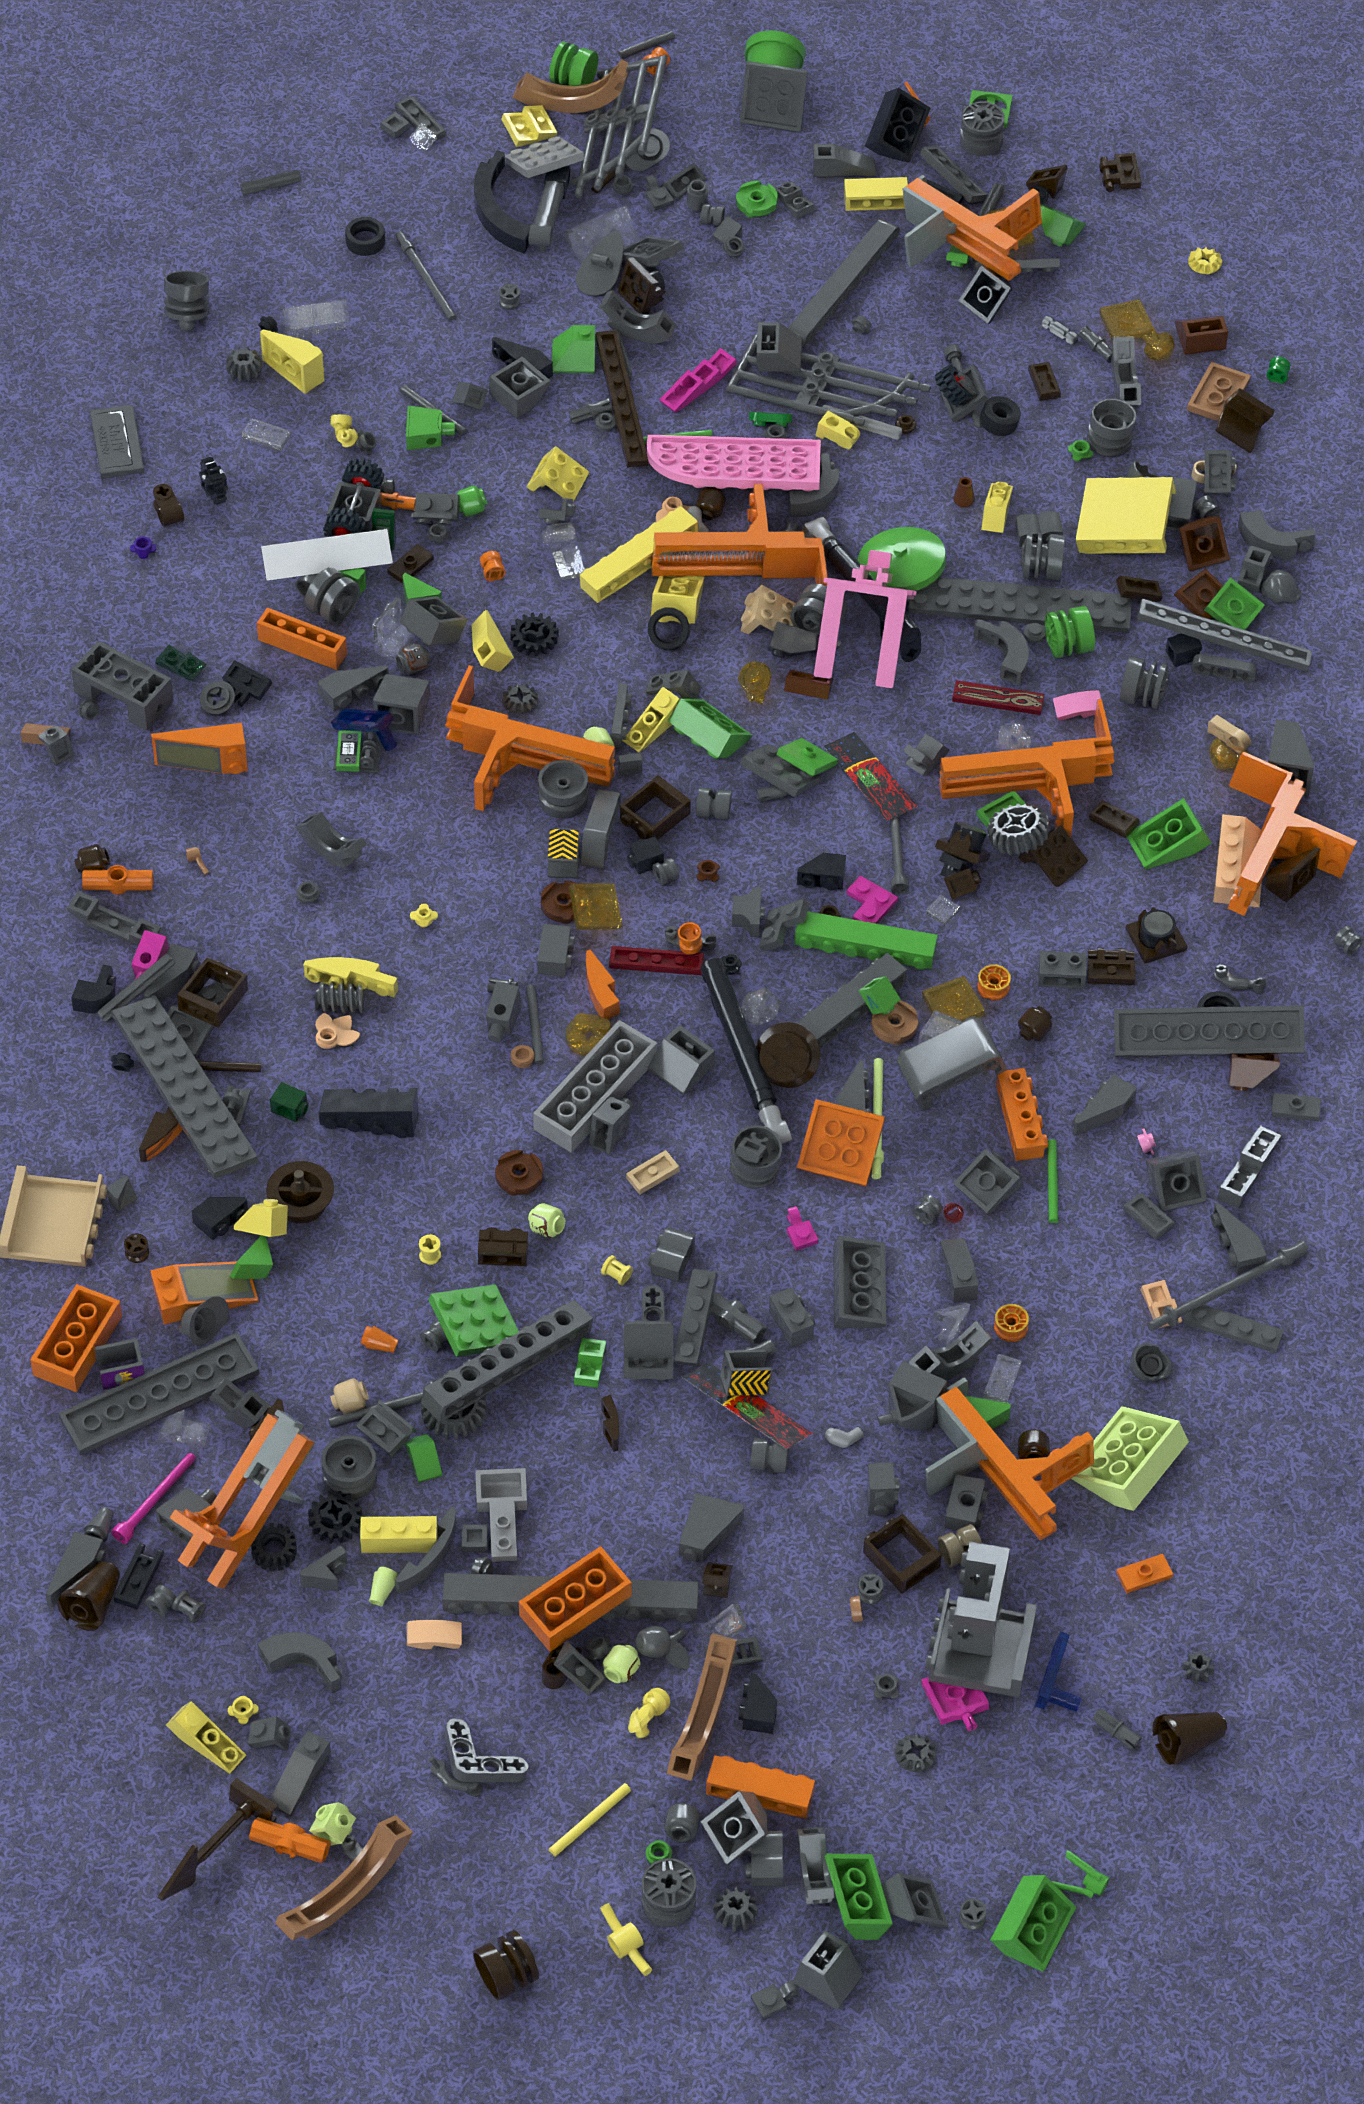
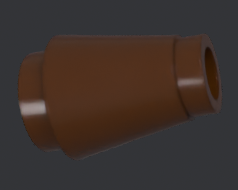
M968 477L959 479L953 496L954 502L960 507H969L975 501L972 480Z

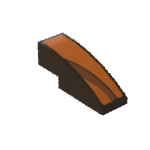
M169 1107L165 1114L156 1111L139 1147L141 1162H147L158 1155L183 1130Z

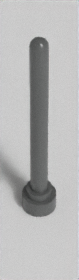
M955 344L947 346L943 351L946 361L962 372L963 368L960 362L962 353L960 347ZM976 408L970 412L974 426L981 428L980 414Z
M898 815L890 819L894 876L890 883L893 893H907L909 891V880L903 872Z

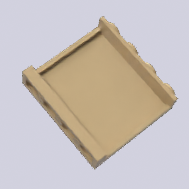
M17 1165L0 1234V1258L86 1267L87 1260L93 1257L94 1245L91 1244L92 1239H97L98 1224H96V1221L102 1218L103 1205L101 1204V1199H106L107 1185L103 1182V1175L99 1174L97 1182L28 1175L26 1166Z

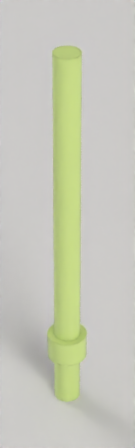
M876 1058L874 1059L873 1114L882 1116L883 1059ZM882 1133L872 1166L871 1177L873 1179L881 1178V1164L884 1162Z

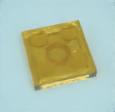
M1140 299L1101 307L1099 310V315L1111 339L1112 337L1134 336V339L1154 334V327Z
M572 883L569 886L577 930H615L622 927L614 883Z
M965 976L922 991V997L942 1031L962 1024L968 1017L975 1016L977 1018L985 1016V1009Z

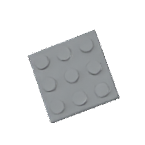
M552 137L548 139V142L542 144H531L529 148L524 150L515 149L510 154L505 155L506 164L526 178L585 160L583 151L560 137Z

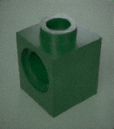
M281 1082L270 1098L271 1112L297 1122L299 1117L305 1116L308 1111L307 1093Z

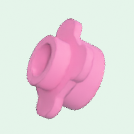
M1143 1128V1134L1137 1136L1143 1153L1151 1151L1152 1155H1154L1152 1148L1156 1147L1152 1133L1146 1134Z

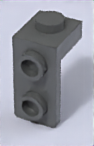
M689 670L676 671L652 676L646 688V693L649 695L658 694L661 688L664 687L668 691H677L682 699H697L701 686Z

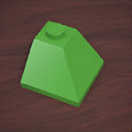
M1040 205L1042 227L1045 236L1052 238L1050 242L1061 247L1063 244L1070 245L1086 225V223L1058 210Z
M573 325L553 339V373H595V325Z

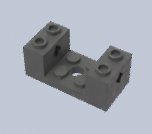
M97 641L71 669L74 693L90 700H95L102 691L127 704L129 722L145 730H148L174 702L171 678L100 641ZM122 675H126V676H127V677L124 678V679H117V678H116L117 676H122Z
M970 1542L968 1552L963 1551L961 1566L965 1567V1569H961L959 1584L964 1585L963 1595L984 1598V1600L958 1596L956 1607L951 1606L949 1621L953 1622V1624H949L947 1639H952L951 1650L992 1656L1006 1589L1010 1548Z

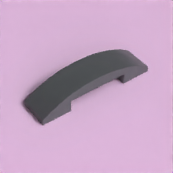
M80 891L76 893L67 907V910L72 915L93 929L134 945H139L145 930L156 934L161 930V926L142 918L137 922L99 905L98 899Z
M451 1506L437 1524L439 1539L419 1565L416 1566L408 1562L395 1579V1592L401 1594L416 1587L426 1580L445 1559L455 1536L456 1508Z

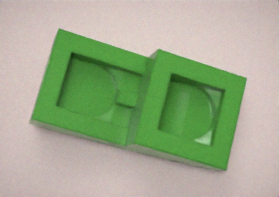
M582 1338L574 1375V1385L598 1388L606 1341Z

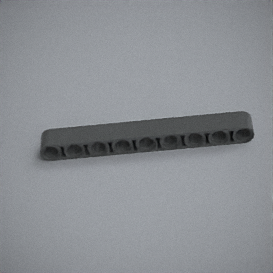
M879 219L792 322L789 329L802 337L803 348H806V344L808 342L811 343L816 337V332L826 325L827 319L835 314L839 309L840 303L843 304L850 296V291H854L860 284V279L862 277L865 278L870 272V267L873 264L875 265L882 257L881 254L889 249L893 244L894 238H898L900 232L898 226Z

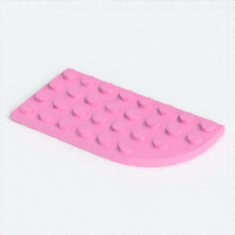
M648 435L647 456L650 465L663 476L677 482L693 485L695 488L706 486L718 489L726 487L747 489L754 488V484H763V490H819L821 440Z

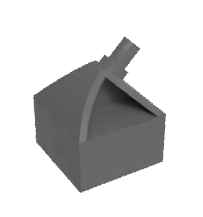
M902 1361L889 1382V1414L878 1416L879 1425L883 1426L892 1423L904 1428L932 1430L937 1423L936 1398L947 1392V1380Z

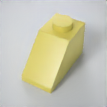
M264 1199L263 1203L253 1205L234 1224V1230L268 1237L287 1234L288 1206L278 1204V1200Z

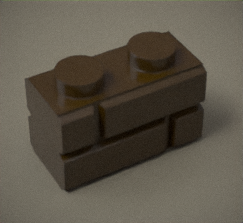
M489 1227L486 1230L480 1229L478 1264L527 1267L528 1232L518 1228L511 1229L510 1231L499 1230L494 1227Z

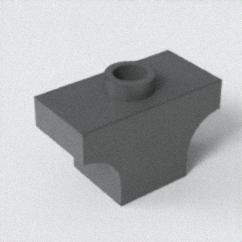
M1250 545L1243 560L1241 574L1238 579L1239 585L1255 592L1259 591L1273 561L1271 551Z
M752 887L751 892L747 895L733 896L732 927L744 928L749 932L750 937H759L760 920H765V906H761V888Z

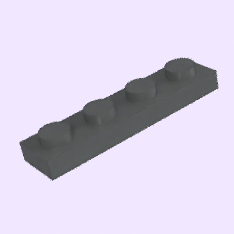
M938 146L922 148L920 155L926 160L927 164L938 171V174L945 178L953 189L962 194L965 201L969 203L985 201L987 194Z
M1060 258L1014 260L1020 264L1021 273L1034 272L1033 268H1042V272L1054 271V267H1060ZM978 261L973 262L974 270H978L981 265H984Z
M692 1270L673 1360L677 1364L699 1367L718 1274L715 1271Z
M1202 1305L1185 1314L1182 1323L1273 1353L1277 1352L1284 1333L1282 1329L1207 1305Z

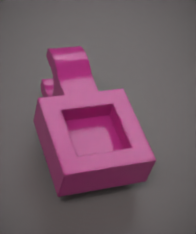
M796 1206L787 1209L789 1214L787 1219L791 1226L787 1227L786 1232L795 1251L818 1244V1238L810 1221L802 1222Z

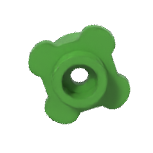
M1077 440L1068 447V451L1072 453L1074 461H1081L1083 458H1091L1093 456V452L1089 450V443L1084 440Z

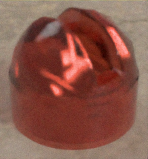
M953 1202L944 1207L943 1214L949 1222L957 1223L963 1218L964 1211L959 1204ZM955 1207L958 1208V1209L954 1210L952 1213H950L949 1215H947V1213H948L949 1211H951L952 1209H954Z

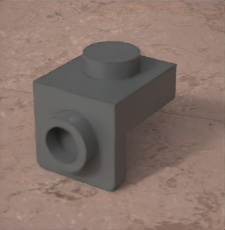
M277 1716L252 1721L248 1745L252 1748L277 1745L280 1749L287 1750L291 1738V1727Z

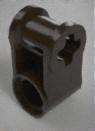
M167 484L155 486L153 489V496L155 498L153 505L161 525L164 527L184 521L183 509L172 488Z
M564 1643L552 1650L542 1665V1682L549 1689L560 1688L567 1679V1676L554 1665ZM577 1647L576 1650L582 1653V1649Z

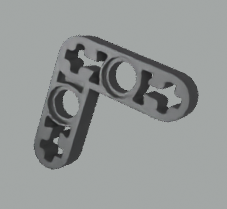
M451 1719L448 1721L444 1738L453 1775L457 1780L461 1782H521L525 1779L528 1771L526 1760L517 1756H476L468 1724L461 1719ZM455 1748H463L467 1753L457 1752ZM490 1766L495 1768L497 1771L489 1772L485 1769V1767Z

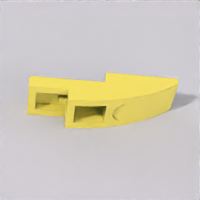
M344 957L318 958L304 962V976L314 983L324 982L328 985L333 983L336 990L340 983L343 984L344 990H347L349 984H353L355 987L361 984L363 990L369 989L384 997L387 995L395 997L398 992L397 978L380 973L378 963Z

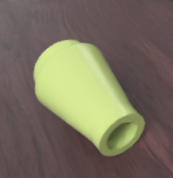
M379 1567L378 1571L374 1572L369 1599L371 1604L381 1607L384 1605L385 1600L395 1586V1579L398 1574L394 1570Z

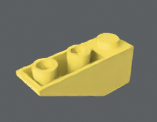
M1005 482L991 483L984 505L981 530L1003 533L1013 486H1009Z
M485 610L471 625L473 651L482 667L499 672L514 657L488 610Z
M662 687L628 732L626 740L622 741L640 753L672 726L668 721L680 698Z
M192 1701L182 1706L166 1724L180 1740L229 1774L246 1756Z

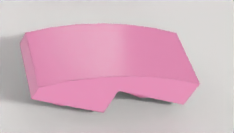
M1100 691L1077 692L1053 698L1058 720L1063 721L1081 715L1083 718L1095 715L1097 699H1102Z

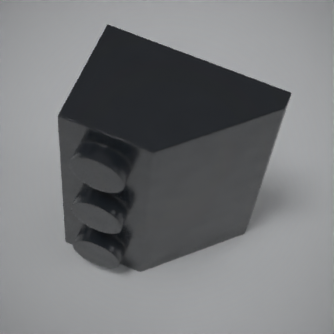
M899 87L885 92L865 147L878 155L910 162L931 108Z

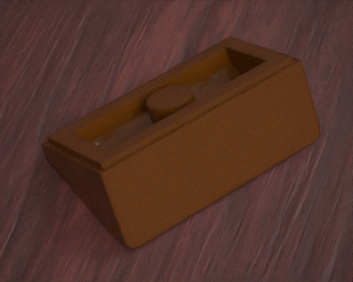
M790 670L786 676L784 691L827 700L834 679L815 677L811 673Z

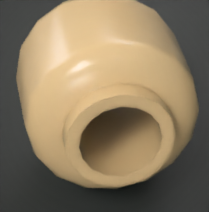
M355 1378L335 1385L334 1395L330 1396L335 1410L340 1408L344 1414L364 1408L366 1400H369L364 1383L362 1381L358 1382Z

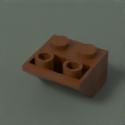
M1223 316L1175 321V327L1185 355L1226 349L1228 329Z

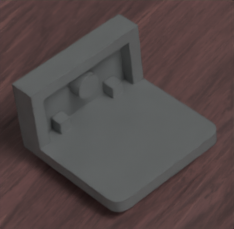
M625 1322L624 1379L636 1381L641 1379H656L659 1381L673 1379L672 1322Z

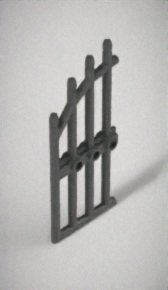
M667 55L629 63L626 69L628 75L631 71L639 70L631 105L620 110L628 79L627 75L621 93L614 99L613 108L602 114L604 107L602 106L595 109L594 113L590 114L585 120L584 133H589L584 152L585 160L582 161L579 176L571 178L572 186H576L575 198L580 199L583 195L585 183L595 178V189L600 190L603 186L605 174L616 168V177H621L626 160L637 149L639 155L645 154L667 62ZM657 65L649 103L639 105L647 68ZM614 67L597 71L598 79L604 78ZM645 120L642 134L630 145L634 125ZM626 124L619 156L608 162L615 130ZM604 129H607L599 167L588 172L596 136Z
M755 334L725 389L726 392L819 416H824L827 411H830L851 424L863 426L865 419L858 416L873 412L889 417H897V410L885 406L893 401L907 403V405L911 406L917 405L918 399L911 396L907 397V395L902 393L906 388L930 392L931 386L914 381L912 373H907L902 378L839 362L840 357L834 356V353L820 352L819 356L801 352V361L814 364L811 371L800 369V371H778L805 378L803 386L747 372L745 369L748 364L757 366V357H753L757 350L758 334ZM835 370L898 386L891 392L832 377V374ZM740 379L799 394L796 400L737 386ZM827 384L880 397L881 399L874 403H869L824 390ZM822 399L854 408L839 412L816 405Z

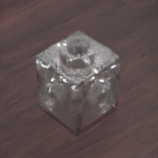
M1020 723L1002 724L996 748L1006 751L1030 748L1032 736L1029 735L1030 730L1024 729L1025 725ZM1013 736L1017 738V742L1013 741Z
M764 987L747 993L743 998L741 1009L744 1017L754 1025H760L776 1018L781 1000Z

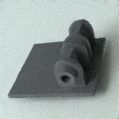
M368 728L365 731V736L362 735L359 771L351 772L378 774L384 737H378V732L375 728ZM337 742V748H336V754H335V760H334L333 770H337V769H336V763H337L338 742Z

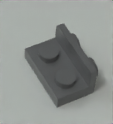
M1205 450V495H1227V497H1231V491H1235V478H1231V470H1235V456H1231V450Z
M416 492L415 512H411V517L420 524H430V520L438 521L439 524L451 525V522H458L460 495Z

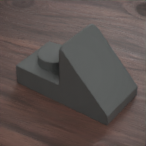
M340 1545L299 1572L301 1585L308 1588L339 1591L338 1580L334 1574L343 1571L346 1564H348L347 1552Z

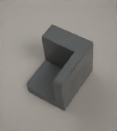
M458 382L452 402L482 410L488 390L472 383Z

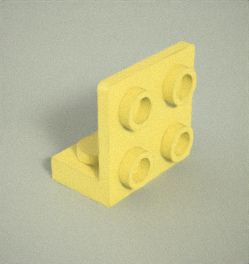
M555 446L543 456L527 488L535 491L538 487L543 488L547 485L561 497L573 499L574 501L589 471Z

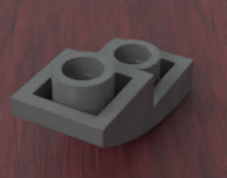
M792 181L785 182L775 188L780 201L796 219L815 211L814 204L803 197L802 189Z

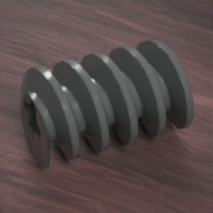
M321 982L316 990L315 1011H318L321 1005L323 1011L327 1012L331 1005L333 1012H337L340 1006L342 1013H346L348 1007H350L351 1013L354 1014L359 1007L360 1013L363 1014L364 991L361 984H358L356 991H354L352 984H349L347 990H344L343 984L340 983L336 990L333 983H330L328 989H325L324 982Z

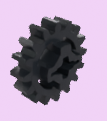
M213 457L202 459L200 462L202 468H200L201 471L199 472L202 489L207 497H211L214 505L226 502L228 486L225 472L222 471L220 465L217 466Z
M532 612L531 617H527L524 614L522 615V620H515V625H511L510 637L511 641H513V647H518V652L525 650L528 656L531 652L538 656L541 651L547 654V648L550 650L554 649V644L558 643L559 629L556 628V622H551L550 616L543 618V613H540L537 617Z
M328 1491V1497L325 1498L319 1495V1503L316 1501L312 1502V1509L308 1510L309 1527H312L313 1535L319 1533L321 1541L327 1537L331 1544L334 1539H338L340 1543H343V1537L345 1536L351 1540L352 1532H359L362 1507H359L357 1499L351 1501V1494L343 1497L342 1492L338 1491L337 1495L333 1496L332 1492ZM333 1512H335V1516H337L338 1521H336L335 1517L333 1516Z

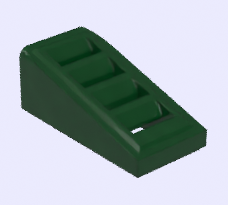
M373 508L372 531L387 529L390 549L393 551L396 543L395 511Z

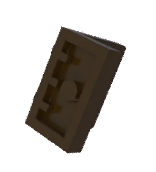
M1239 388L1225 401L1215 431L1248 453H1251L1261 426L1273 417L1275 410Z
M1062 825L1049 831L1048 839L1043 841L1042 846H1037L1036 850L1031 849L1028 853L1023 852L1019 856V859L1024 864L1031 860L1033 863L1036 862L1055 887L1062 885L1088 862Z

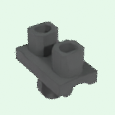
M228 1085L222 1101L240 1128L251 1096V1089H237Z

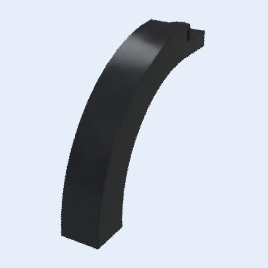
M497 150L494 156L489 158L488 163L480 162L474 179L476 213L484 228L497 241L524 254L530 245V225L521 223L506 214L499 207L492 194L493 186L505 167V152Z

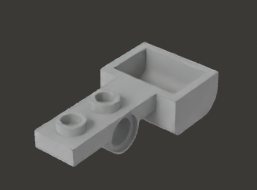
M526 1469L475 1470L477 1512H490L492 1562L517 1561L515 1511L527 1510Z

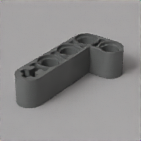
M597 790L583 833L581 866L605 868L604 860H607L608 842L618 814L621 792Z

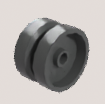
M328 567L322 570L310 584L305 597V607L315 615H320L323 620L331 625H338L354 610L359 599L360 586L349 577H344L336 569Z
M811 584L804 589L791 611L790 618L795 627L820 635L827 586ZM845 600L843 601L840 623L847 613Z
M564 759L553 761L543 767L538 777V799L543 811L552 817L562 819L580 814L588 803V776L585 769L574 761Z
M348 1435L332 1440L324 1448L321 1455L323 1483L327 1491H331L333 1496H336L338 1491H341L343 1497L351 1494V1500L366 1496L374 1489L377 1482L376 1452L369 1442L364 1438Z

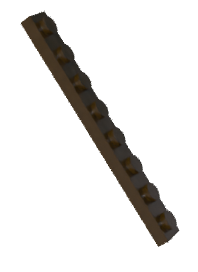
M617 330L596 332L595 339L627 468L648 466L647 451Z

